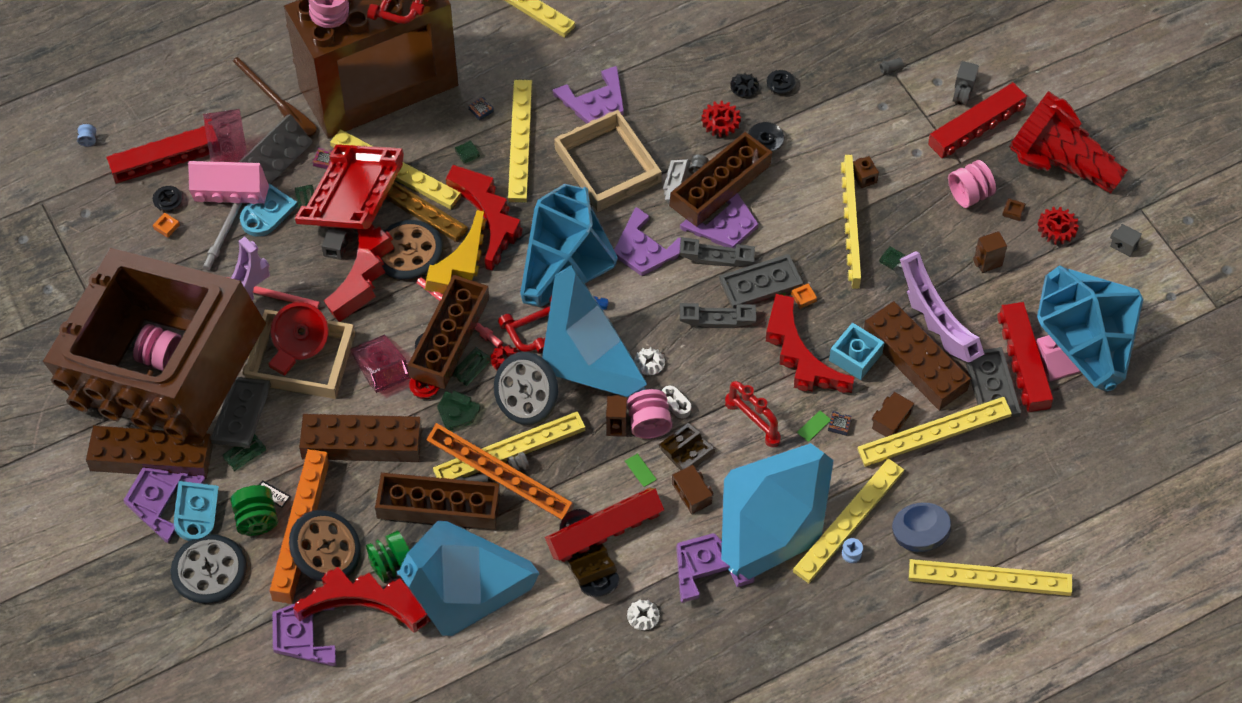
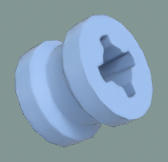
M90 124L80 125L78 127V144L87 147L94 145L96 142V128Z
M855 538L847 539L843 544V559L848 563L858 562L862 556V543Z

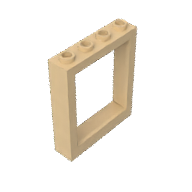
M619 110L609 112L599 119H594L588 124L576 127L574 130L561 134L554 139L556 152L579 186L588 188L589 200L597 212L661 183V170ZM616 129L645 170V173L597 195L567 150Z
M265 309L262 317L266 322V326L248 356V363L243 367V376L245 378L270 380V388L336 399L355 337L354 325L327 320L328 337L341 339L328 385L258 373L271 333L272 321L278 311ZM301 328L299 332H305V330Z

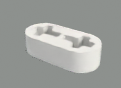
M674 386L664 387L662 391L666 395L667 393L669 395L673 394V398L667 397L669 409L678 418L688 417L691 413V403ZM679 405H680L682 408L686 407V410H685V411H684L683 409L679 410Z

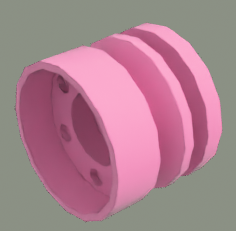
M309 0V15L315 24L324 28H334L343 24L348 18L349 2L348 0Z
M980 160L968 164L965 168L957 169L948 176L951 193L958 204L964 208L976 204L979 200L991 197L996 192L994 177L987 165Z
M152 324L145 325L135 342L133 350L134 360L147 366L152 365L153 368L163 371L182 339L181 335L168 330L163 331L162 328Z
M655 389L643 390L629 397L627 408L631 417L632 433L635 437L642 439L657 438L671 430L672 420L668 411L667 395L663 391Z

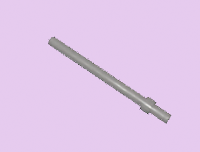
M242 203L233 204L213 247H210L207 253L208 257L203 265L205 270H210L214 260L218 258L220 248Z

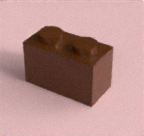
M999 231L978 238L973 261L982 273L1003 266L1007 244Z
M896 392L891 397L887 396L882 404V409L880 411L877 410L872 417V429L885 437L898 433L912 414L914 403Z
M620 395L607 396L606 436L626 437L627 397Z
M693 465L672 474V485L691 515L712 505V497L714 496L709 485L706 486L700 470H696Z

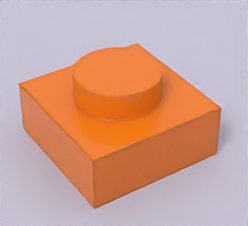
M166 213L153 224L154 230L167 238L180 226L178 220Z
M809 284L798 287L791 292L800 309L817 302V296Z

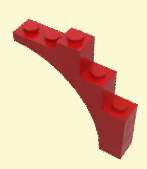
M452 165L446 177V185L459 191L461 196L470 201L478 210L484 211L483 217L486 219L491 235L485 257V267L487 270L493 271L495 265H499L501 253L507 249L508 243L514 244L516 239L521 237L523 228H521L520 219L508 216L507 198L494 194L496 186H494L493 177Z
M371 224L368 229H357L359 247L353 268L338 289L324 300L327 308L338 322H341L376 297L373 292L375 287L371 282L385 273L382 267L384 262L381 258L394 249L391 243L393 241L392 236L388 231L384 232L380 227L375 229Z
M776 294L765 342L783 345L779 365H784L787 368H797L793 388L812 392L815 385L823 389L829 388L842 393H852L855 377L840 373L826 366L815 358L803 344L794 324V297Z
M339 567L326 572L324 577H322L323 586L316 588L311 595L305 599L298 600L295 606H293L294 614L299 621L328 608L365 606L391 614L403 622L413 633L431 622L430 617L401 578L390 582L383 589L374 577L367 573L366 575L359 576L352 584Z

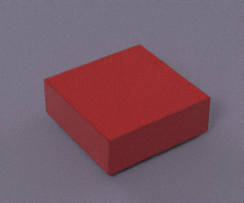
M279 350L268 365L285 376L296 363V359Z

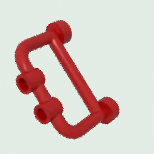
M383 0L380 6L370 4L367 18L376 20L379 17L396 23L406 24L413 21L416 15L422 16L425 5L422 4L423 0H415L411 4L409 14L407 16H399L386 12L391 0Z
M550 306L514 321L511 314H505L498 319V323L501 329L507 330L518 350L522 352L537 350L541 354L544 350L545 338H538L533 343L525 345L521 342L515 329L549 315Z
M738 381L731 382L729 393L725 396V406L731 410L739 408L766 433V445L772 448L777 447L781 440V435L778 432V420L767 407V400L757 398L754 395L752 386H744ZM737 390L742 394L743 400L750 401L755 406L757 413L764 414L767 417L770 426L740 399Z

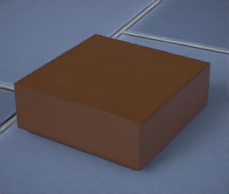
M1008 198L1002 216L1020 221L1026 203Z

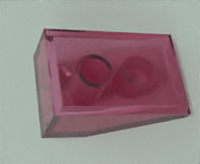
M240 109L203 114L211 162L239 163L247 154Z
M386 335L350 349L366 380L376 393L411 379L409 378L408 364L405 357Z

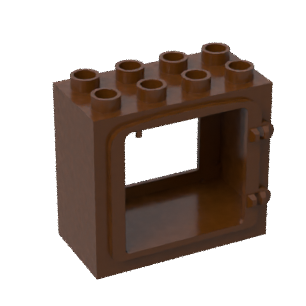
M297 0L284 5L287 21L286 27L289 32L299 89L327 139L334 137L340 129L345 132L459 86L452 10L449 0H429L428 2L423 0L422 4L425 5L422 16L416 15L413 21L406 24L396 23L379 17L376 20L367 18L370 4L380 6L383 0H348V18L343 24L334 28H324L312 21L309 15V0ZM391 0L386 12L407 16L410 12L411 4L415 0Z
M110 248L97 271L89 277V285L68 320L61 324L59 328L60 333L43 360V363L53 374L51 382L68 394L66 402L78 411L87 412L91 407L98 409L100 414L112 421L118 422L122 416L130 418L136 426L147 431H151L154 425L162 427L168 435L178 440H185L187 435L203 439L266 326V322L240 280ZM144 320L186 331L163 372L157 377L152 376L154 372L151 370L145 375L118 367Z

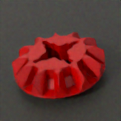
M501 344L499 348H494V352L491 354L492 366L498 370L505 360L503 354L509 357L519 351L516 347H511L510 344L508 346Z
M412 378L409 381L410 391L420 399L426 397L430 399L440 389L428 384L429 388H422L421 384L427 383Z

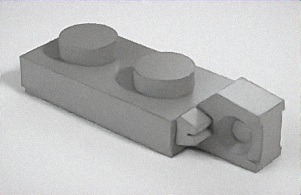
M688 159L671 160L663 187L665 201H667L668 206L670 203V192L686 180L690 166Z

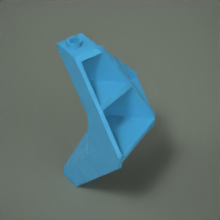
M563 184L538 199L534 208L520 292L524 304L537 307L548 304L553 292L555 275L570 265L573 266L584 283L615 267L618 257L590 205L588 188Z
M570 265L556 274L542 356L551 366L556 377L626 397L645 390L644 386L647 385L645 378L608 316L573 266Z
M1059 265L1045 276L1037 318L1041 327L1095 388L1108 392L1114 390L1118 384L1126 379L1143 297L1138 289Z
M810 443L732 469L724 479L721 560L730 566L728 569L737 577L741 574L747 579H751L812 548L823 532L834 462L832 458Z
M437 521L407 553L400 570L397 571V575L402 577L442 636L455 635L532 590L540 574L530 560L448 521Z

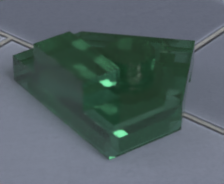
M445 391L437 406L444 427L450 431L462 425L472 424L481 409V405L472 402L471 397L453 391V393Z

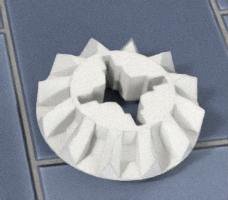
M651 347L649 349L643 348L639 353L637 352L634 359L640 372L644 375L658 374L665 365L664 354H661L659 349L655 350ZM653 357V362L646 364V358L650 359Z
M639 599L635 603L632 602L627 612L629 623L638 630L653 628L660 618V612L656 603L653 604L649 599L646 601ZM639 610L642 611V612L648 611V612H647V617H645V616L639 617V616H640Z

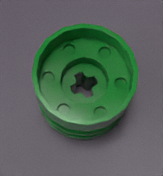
M252 485L239 489L232 494L230 500L233 513L235 514L234 519L237 532L242 535L255 536L269 532L277 526L278 519L270 488L262 485Z
M398 530L385 536L386 546L380 540L375 541L377 550L372 543L366 545L369 562L375 574L379 576L383 583L389 581L387 572L392 579L396 578L395 568L400 570L407 553L410 551Z

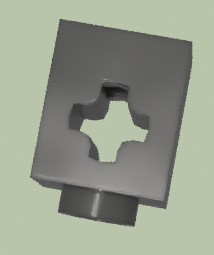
M961 61L955 88L959 84L963 88L971 87L972 92L979 65Z
M1121 224L1119 229L1115 228L1110 236V239H1112L1110 247L1130 257L1138 246L1142 233Z
M328 228L322 244L324 257L342 260L348 243L345 231Z

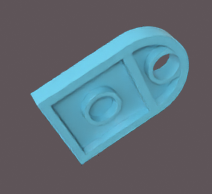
M269 184L265 204L249 203L240 214L241 226L249 235L265 236L271 233L296 209L298 204L295 200ZM250 223H257L256 227H248Z
M178 482L174 529L181 538L187 541L197 540L211 534L214 527L219 486ZM189 527H196L199 532L196 535H191L187 529Z

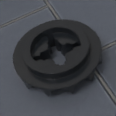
M785 70L773 71L767 77V88H770L771 92H776L778 95L780 93L786 95L788 91L792 92L795 86L794 76ZM782 79L783 84L782 86H779L778 83Z
M744 72L740 75L737 73L736 77H732L730 88L739 97H750L758 91L759 83L752 74L747 75ZM742 81H743L744 83H748V87L745 86V85H742Z
M163 186L156 190L153 195L154 206L160 211L176 210L177 206H181V201L183 200L181 191L174 186ZM164 196L171 199V202L165 201Z

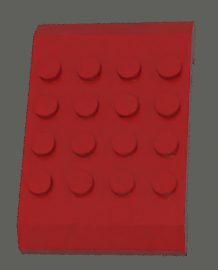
M336 144L329 156L331 163L307 206H301L294 219L296 224L368 229L403 165L402 148Z

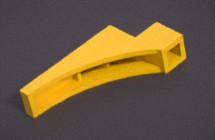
M476 210L472 227L460 246L439 263L429 266L424 290L444 294L453 275L472 280L473 276L477 277L479 266L476 265V261H479L481 256V250H478V247L482 245L484 235L481 234V230H484L486 219H483L484 211Z

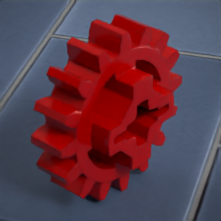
M714 101L713 106L708 104L707 109H703L701 117L702 127H706V132L712 131V136L716 133L719 134V137H722V134L729 136V132L734 134L735 129H739V123L741 122L740 111L736 110L735 105L730 107V102L723 104V101H720V104H717Z
M1053 206L1051 211L1045 209V213L1040 214L1037 224L1039 226L1038 232H1042V238L1048 237L1047 242L1054 240V244H1057L1058 241L1064 244L1065 240L1071 242L1072 237H1076L1079 225H1077L1078 219H1074V213H1068L1069 209L1063 211L1062 207H1059V210H1056Z

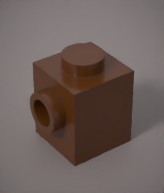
M870 156L853 161L854 178L861 189L878 183L879 171Z

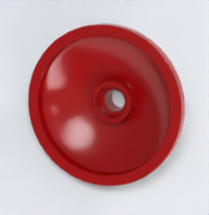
M295 302L284 306L275 315L271 324V338L276 349L287 353L296 360H304L315 356L323 349L328 339L329 329L325 316L318 308L308 303ZM301 328L305 330L304 335L299 334Z

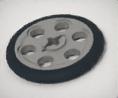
M518 352L510 355L498 368L494 380V395L499 408L509 419L522 425H534L542 422L553 411L558 398V381L553 369L542 357L530 352ZM520 364L526 368L524 375L519 372ZM536 371L542 374L541 381L535 379ZM508 377L513 379L512 387H509L506 383ZM524 385L528 386V388L526 389L528 392H524ZM540 390H543L546 395L543 401L539 398ZM511 396L516 397V406L510 403ZM528 402L533 405V411L531 413H529L526 409V405Z
M208 534L197 540H189L178 550L171 564V580L175 589L188 600L208 604L219 602L228 598L240 587L246 576L247 562L243 550L236 542L221 535ZM212 547L220 549L215 555L209 554V550ZM193 553L200 554V558L196 561L189 559ZM226 559L234 560V563L229 567L223 565ZM205 560L208 561L211 567L212 578H210L209 572L206 570L207 564ZM187 571L195 572L192 578H184V574ZM220 577L228 578L226 584L221 585L217 583ZM201 583L209 584V587L204 591L198 589Z

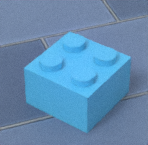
M851 323L832 346L829 361L862 380L882 355L884 342L856 324Z

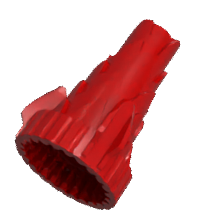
M1048 91L1009 145L1010 150L1017 154L1018 162L1045 171L1050 169V164L1056 167L1060 166L1065 171L1076 174L1084 180L1087 178L1103 190L1112 193L1128 170L1114 161L1115 157L1102 149L1099 143L1091 138L1089 133L1080 126L1082 124L1065 99H1060Z

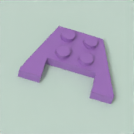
M616 66L601 71V76L607 86L579 97H574L567 84L553 89L554 97L562 100L563 104L575 111V114L586 124L616 110H619L621 115H624Z
M737 193L727 201L729 206L707 225L701 223L696 227L686 219L680 224V229L685 232L687 230L693 232L698 237L703 236L711 239V242L721 246L736 248V244H740L758 228V223Z
M636 207L614 251L621 262L643 276L661 267L663 263L677 259L681 238L678 237L667 249L663 248L639 230L649 221V216Z
M142 468L125 496L124 504L166 543H169L175 532L174 524L160 518L177 489L178 482L203 484L205 477Z
M715 533L680 542L676 546L681 603L699 598L700 594L693 579L722 572L730 567L721 560L722 541ZM730 572L736 587L753 583L755 580L754 577L747 579L741 574L737 577Z
M295 604L272 612L274 653L336 666L335 645L314 647L313 614L299 621L293 610Z

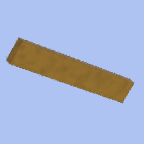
M396 182L393 183L385 198L422 222L433 226L438 232L455 242L468 230L466 225Z

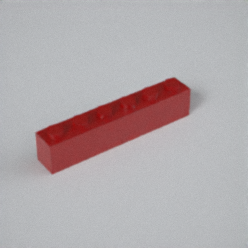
M1012 82L930 133L928 145L941 158L952 155L958 148L965 147L974 138L981 137L985 131L995 128L1001 121H1006L1014 113L1022 111L1026 106L1027 95Z
M210 124L120 153H114L106 158L115 184L219 152L221 149L213 125Z
M1024 302L1001 305L997 318L999 324H1002L1003 339L1007 340L1008 356L1012 357V370L1014 373L1016 372L1018 377L1016 382L1018 389L1022 391L1023 406L1026 405L1028 412L1051 409L1053 397Z
M647 488L544 538L553 559L564 562L571 559L572 554L576 552L583 553L590 549L589 546L595 543L599 545L606 542L607 537L612 535L615 537L625 533L624 529L630 526L635 528L642 525V521L647 518L649 520L660 516L659 513L664 511V507L656 488Z

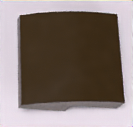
M689 423L659 444L664 454L680 470L691 465L696 468L715 453L714 447L705 441L701 436V432Z
M595 543L589 546L590 549L583 553L576 552L572 554L571 559L566 561L579 586L617 572L616 566L610 559L607 549L603 544L596 545Z

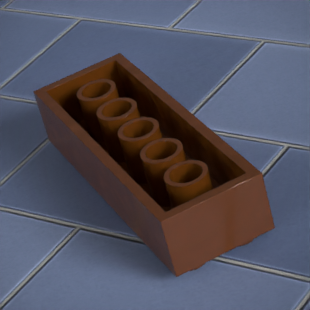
M744 132L670 192L669 206L697 227L771 166L772 151Z
M456 275L452 276L407 365L409 378L442 389L446 388L490 299L489 287L487 285Z
M895 301L865 320L864 330L884 342L883 354L939 411L968 391L971 378Z
M303 414L299 445L301 458L305 459L307 450L310 449L327 452L329 460L419 462L422 433L421 418L419 416Z
M93 425L86 462L89 470L95 472L139 475L142 468L165 470L168 473L175 474L187 473L189 476L201 475L207 479L213 444L209 433H206L203 439L187 435L185 440H178L168 435L164 430L147 431L137 428Z
M381 472L375 504L377 519L435 524L437 521H448L461 527L495 530L500 501V484Z

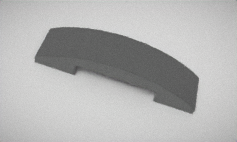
M684 237L680 239L679 255L689 260L715 266H745L754 264L755 246L736 244V248L699 244V239Z
M680 303V321L708 328L746 326L756 323V305L737 304L736 308H700L699 303Z

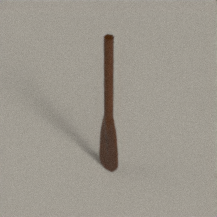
M239 57L233 59V62L276 103L284 117L291 114L309 137L316 133V126L312 121L291 104L282 100Z

